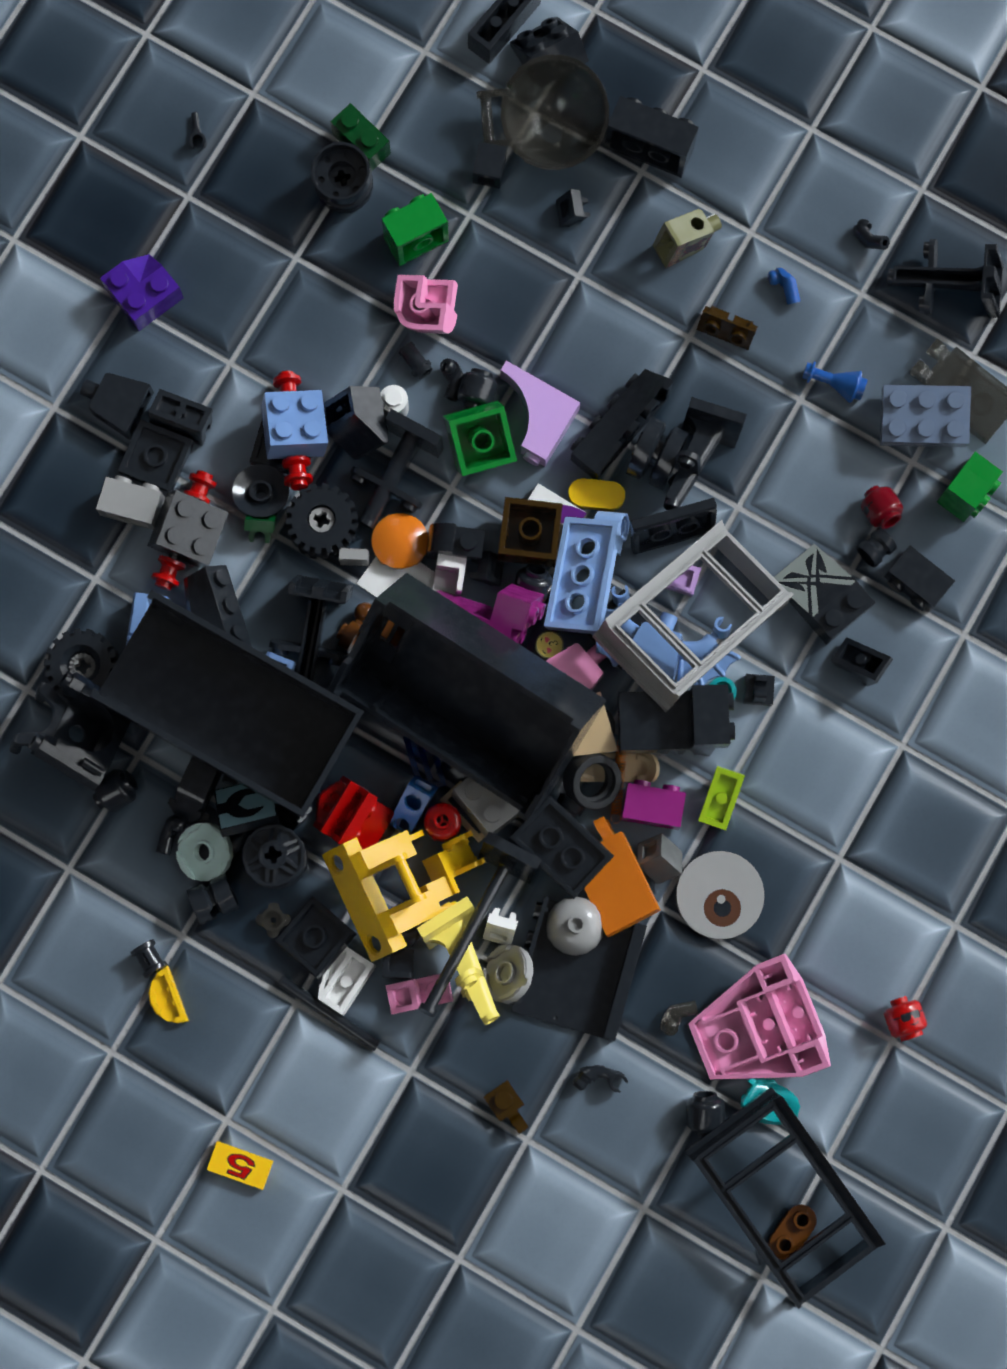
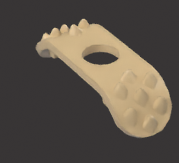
M600 753L611 759L616 758V753ZM622 754L626 755L620 757L626 758L621 760L626 761L623 763L626 764L624 766L625 772L621 773L625 774L621 775V777H625L622 778L623 782H634L635 779L649 782L657 780L660 765L658 758L654 754ZM592 764L584 771L580 782H604V768L599 764Z

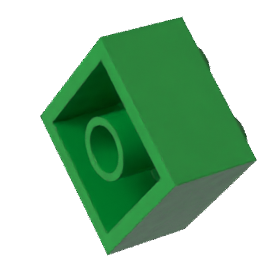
M432 193L426 196L423 194L418 195L407 206L401 209L399 207L393 208L384 215L385 217L381 218L384 240L399 267L449 241L448 220Z
M495 401L443 416L456 470L461 476L517 461L505 408L500 402Z

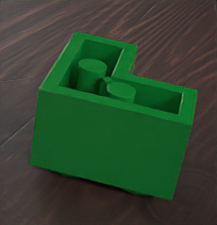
M975 451L937 500V503L962 522H965L969 516L975 518L991 499L988 495L992 496L1000 486L1001 482L997 479L1003 471Z

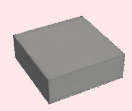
M339 549L340 565L369 566L370 556L367 549Z

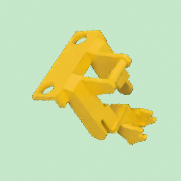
M406 830L363 850L356 837L322 854L371 962L406 947V942L401 933L432 919L457 903L455 900L441 906L439 904L440 901L460 892L454 877L486 863L484 857L478 860L474 856L468 844V838L473 836L472 831H468L441 844L444 851L422 861L431 882L420 888L406 860L417 855L412 841L424 836L423 830L411 835ZM335 855L339 856L342 860L343 870L338 869L335 865ZM395 865L411 899L388 909L373 875ZM372 936L379 940L381 945L380 951L374 948Z

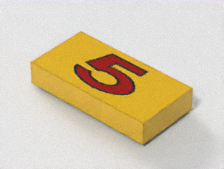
M217 1141L207 1170L264 1190L274 1161Z

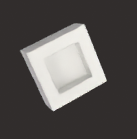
M495 908L492 914L489 913L483 939L503 945L512 944L518 923L516 921V914L511 912L509 918L499 916L500 909Z

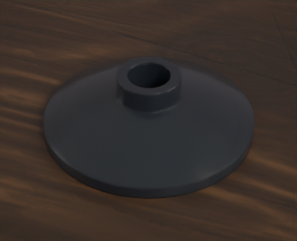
M264 464L253 465L242 470L232 485V497L236 507L245 515L253 518H268L280 512L289 498V487L284 484L285 476L283 473L272 466ZM260 492H264L266 494V497L260 499L257 498L256 495Z

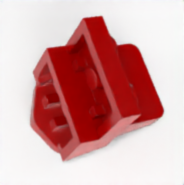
M342 775L340 781H336L318 794L316 821L313 826L340 845L357 837L363 850L379 842L394 812L377 801L378 797Z

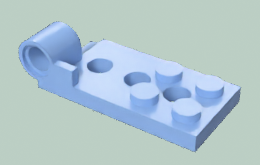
M598 511L594 519L565 517L544 627L547 630L595 634L605 620L616 556H621L623 542L627 540L629 534L630 520L627 513ZM585 543H595V548L591 553L582 554V548ZM589 569V577L583 582H578L577 574L579 571ZM576 597H584L583 606L579 609H572V601Z

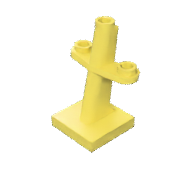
M468 896L419 926L417 930L428 949L431 950L440 944L451 955L475 908ZM471 941L457 967L459 976L455 979L457 986H461L463 998L466 997L468 1001L472 1000L484 1025H489L497 1020L500 1015L496 1010Z

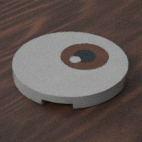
M726 851L709 852L694 859L683 870L676 887L677 908L684 922L698 934L710 939H730L746 932L759 918L764 904L763 883L756 869L743 857Z

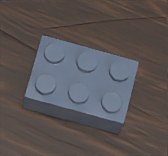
M883 385L881 392L880 446L967 447L970 437L971 386Z

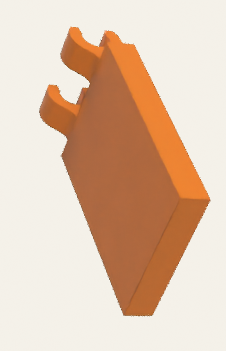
M602 816L593 821L603 839L601 843L614 857L584 889L590 902L597 907L601 915L602 928L606 936L611 937L661 911L625 834L622 831L615 834L609 820Z

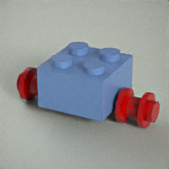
M282 371L273 379V386L278 388L280 392H265L261 405L267 459H283L282 467L289 470V475L284 478V484L291 487L292 490L300 491L303 488H308V485L313 482V476L306 473V468L311 465L310 457H324L328 445L322 390L297 391L296 387L301 384V377L293 371Z

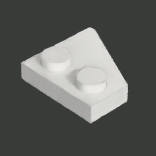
M346 947L322 976L318 999L344 1016L371 976L376 965Z

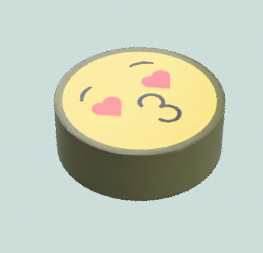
M555 631L542 632L535 642V651L544 660L555 656L563 651L564 648L562 637Z

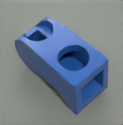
M415 775L408 783L389 825L401 832L408 830L409 835H411L438 787Z

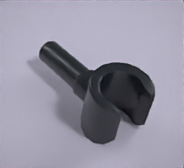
M197 112L191 113L193 133L189 137V142L192 149H194V140L201 138L205 148L207 141L203 133H201L199 116Z

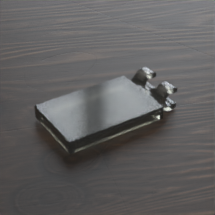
M936 339L926 352L938 361L936 365L930 370L923 361L919 360L909 374L922 384L928 386H971L970 432L986 444L1007 419V386L958 347H955L950 352L943 342Z

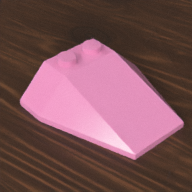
M786 954L757 964L688 1023L710 1080L804 1077L831 1066L826 1036L802 977Z

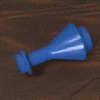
M815 361L813 364L807 362L802 376L803 379L807 380L806 383H809L811 379L830 384L848 403H852L853 399L861 400L868 379L862 377V371L833 374L815 368Z

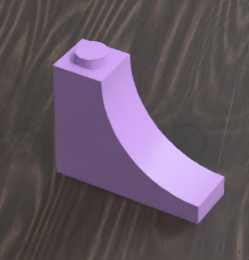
M506 361L501 369L500 378L518 393L528 417V430L521 445V454L524 455L523 458L530 464L535 466L541 464L545 467L577 415L580 402Z

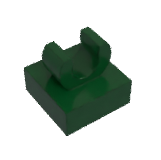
M277 514L268 518H253L246 515L244 531H250L249 541L254 542L255 533L262 532L265 535V543H269L276 526Z

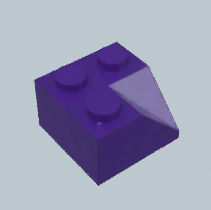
M150 254L122 261L100 278L106 291L138 331H141L184 298L178 284Z

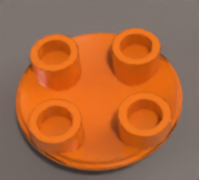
M405 513L391 514L379 521L374 528L371 540L372 548L381 564L395 569L409 568L419 564L425 556L428 533L425 526L416 517Z

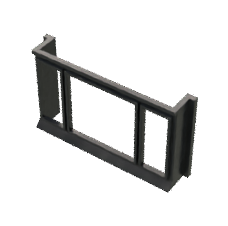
M769 1087L715 1129L684 1150L697 1165L779 1281L795 1308L799 1309L802 1307L803 1303L876 1248L886 1245L785 1099L776 1093L772 1087ZM773 1111L790 1135L724 1183L708 1159ZM796 1143L845 1214L780 1262L731 1191ZM852 1222L864 1240L798 1288L787 1273V1270Z

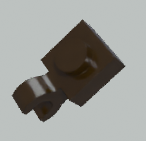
M508 1080L483 1097L500 1122L508 1117L519 1134L529 1128L518 1112V1109L524 1106V1103Z

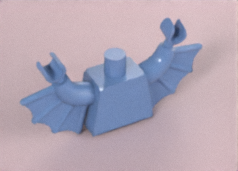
M625 585V593L617 595L615 586L612 587L611 592L613 602L617 605L616 610L630 598L629 589ZM607 608L605 618H607L615 610ZM662 612L659 618L701 661L719 646L716 641L717 639H725L729 636L732 626L730 624L726 629L719 628L724 617H718L715 620L711 634L707 633L698 641H683L682 634L673 631L678 619L676 616ZM629 619L621 626L630 638L675 684L676 680L678 682L693 669L648 622H643L639 626ZM596 641V652L608 657L612 666L616 667L618 663ZM731 651L694 685H705L715 677H725L728 667L735 661L740 660V655Z

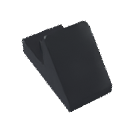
M848 637L845 638L831 659L835 666L858 676L865 686L878 683L893 660L892 657Z

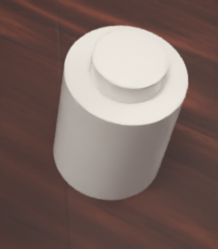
M398 385L385 387L381 391V398L384 402V417L386 418L390 409L407 416L409 405L406 391Z

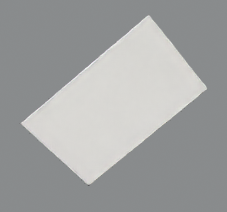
M375 557L357 584L378 597L406 573L433 588L435 572L421 562L409 568L395 569L381 564L378 558Z

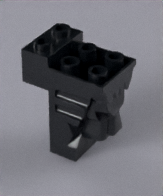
M693 685L690 690H687L680 696L674 706L667 712L645 691L618 693L619 755L636 753L668 754L670 750L683 754L686 750H690L694 755L710 756L715 748H728L731 744L730 740H735V723L730 722L729 711L734 710L733 693H728V685Z

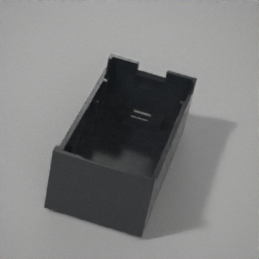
M408 573L404 574L375 598L359 629L360 634L348 657L341 663L328 691L338 697L342 695L520 810L517 816L526 822L554 790L606 701L600 695ZM388 620L394 623V626L385 641L380 636ZM401 627L405 631L395 647L390 643L398 628Z

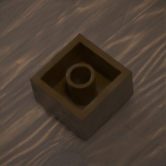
M505 497L498 561L555 567L563 504Z

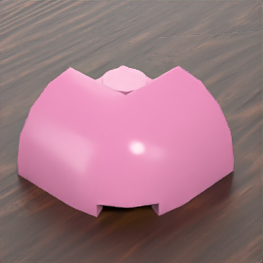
M398 275L394 296V312L400 323L406 328L420 333L449 334L452 332L458 316L454 311L458 284L455 280H430L424 275Z

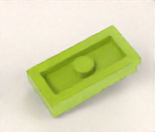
M717 766L698 821L726 830L745 775Z

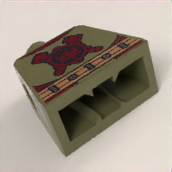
M701 209L691 211L664 222L652 246L665 268H668L703 250L714 232L722 228L721 221L716 214L706 217Z

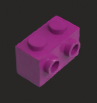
M635 779L633 784L628 783L626 786L621 821L679 830L681 828L686 793L679 792L680 787L663 784L661 789L651 787V782Z

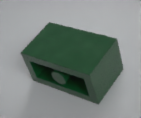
M351 103L330 121L332 135L339 142L356 145L365 153L371 172L391 154L390 141Z

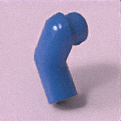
M783 268L769 271L768 281L770 285L780 284L783 287L787 305L801 301L796 279Z

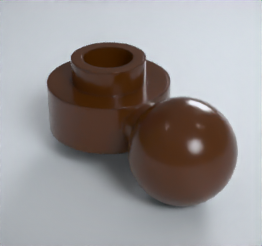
M363 602L355 607V620L349 625L344 623L336 636L340 640L338 646L348 652L352 649L360 634L359 629L372 604Z

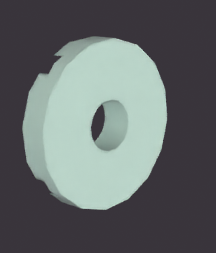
M197 823L186 828L180 835L177 843L179 845L178 851H176V859L180 869L189 878L199 881H210L223 875L229 869L233 858V845L229 836L222 837L219 826L212 823ZM202 844L209 848V857L206 860H203L199 855V848Z

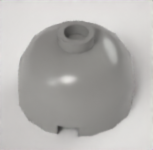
M577 896L574 899L572 897L564 898L556 903L549 912L546 921L547 937L552 945L562 953L572 956L586 954L596 948L604 933L601 915L597 907L590 900Z

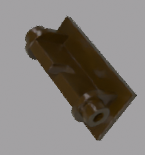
M713 305L711 308L705 306L696 330L749 350L758 326L753 324L754 321H749L736 315L733 321L728 319L729 312L718 309Z

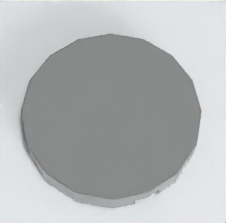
M512 944L498 946L488 956L487 961L489 962L486 968L483 967V974L492 999L499 1003L510 1004L518 1001L525 995L531 985L533 962L529 953L522 947Z

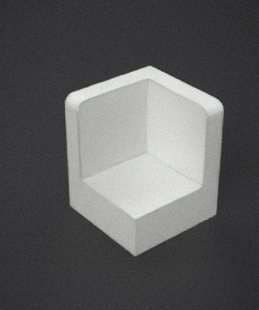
M438 554L432 589L461 596L467 558Z

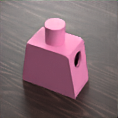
M575 643L549 658L546 662L590 690H593L604 675L598 664L606 656L596 652V644L586 652L580 644Z

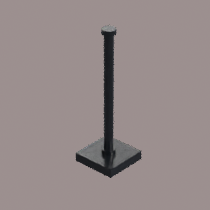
M490 831L483 842L478 857H484L485 861L498 868L428 998L418 1008L421 1012L431 1017H435L437 1013L436 1006L507 874L509 873L530 884L542 860Z

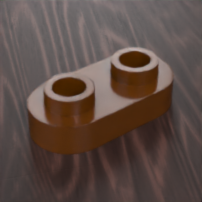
M796 1204L789 1208L768 1240V1246L778 1259H785L805 1243L817 1223L815 1212L804 1204ZM801 1214H804L807 1218V1222L803 1226L797 1224V1217ZM783 1239H787L790 1243L787 1250H781L779 1247L780 1241Z

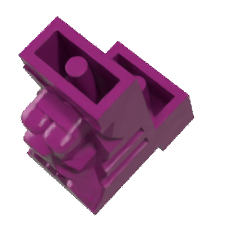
M510 584L498 592L494 607L442 590L436 591L520 644L525 639L527 628L534 625L537 619H542L546 604L542 603L544 594L515 584Z

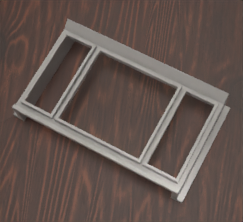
M721 520L605 618L599 630L592 637L667 712L683 693L777 610L781 611L794 594L792 592L789 593L726 530ZM716 546L767 597L769 602L762 607L708 552ZM699 559L754 613L751 618L702 661L647 606L652 599ZM637 612L693 668L676 684L621 628Z

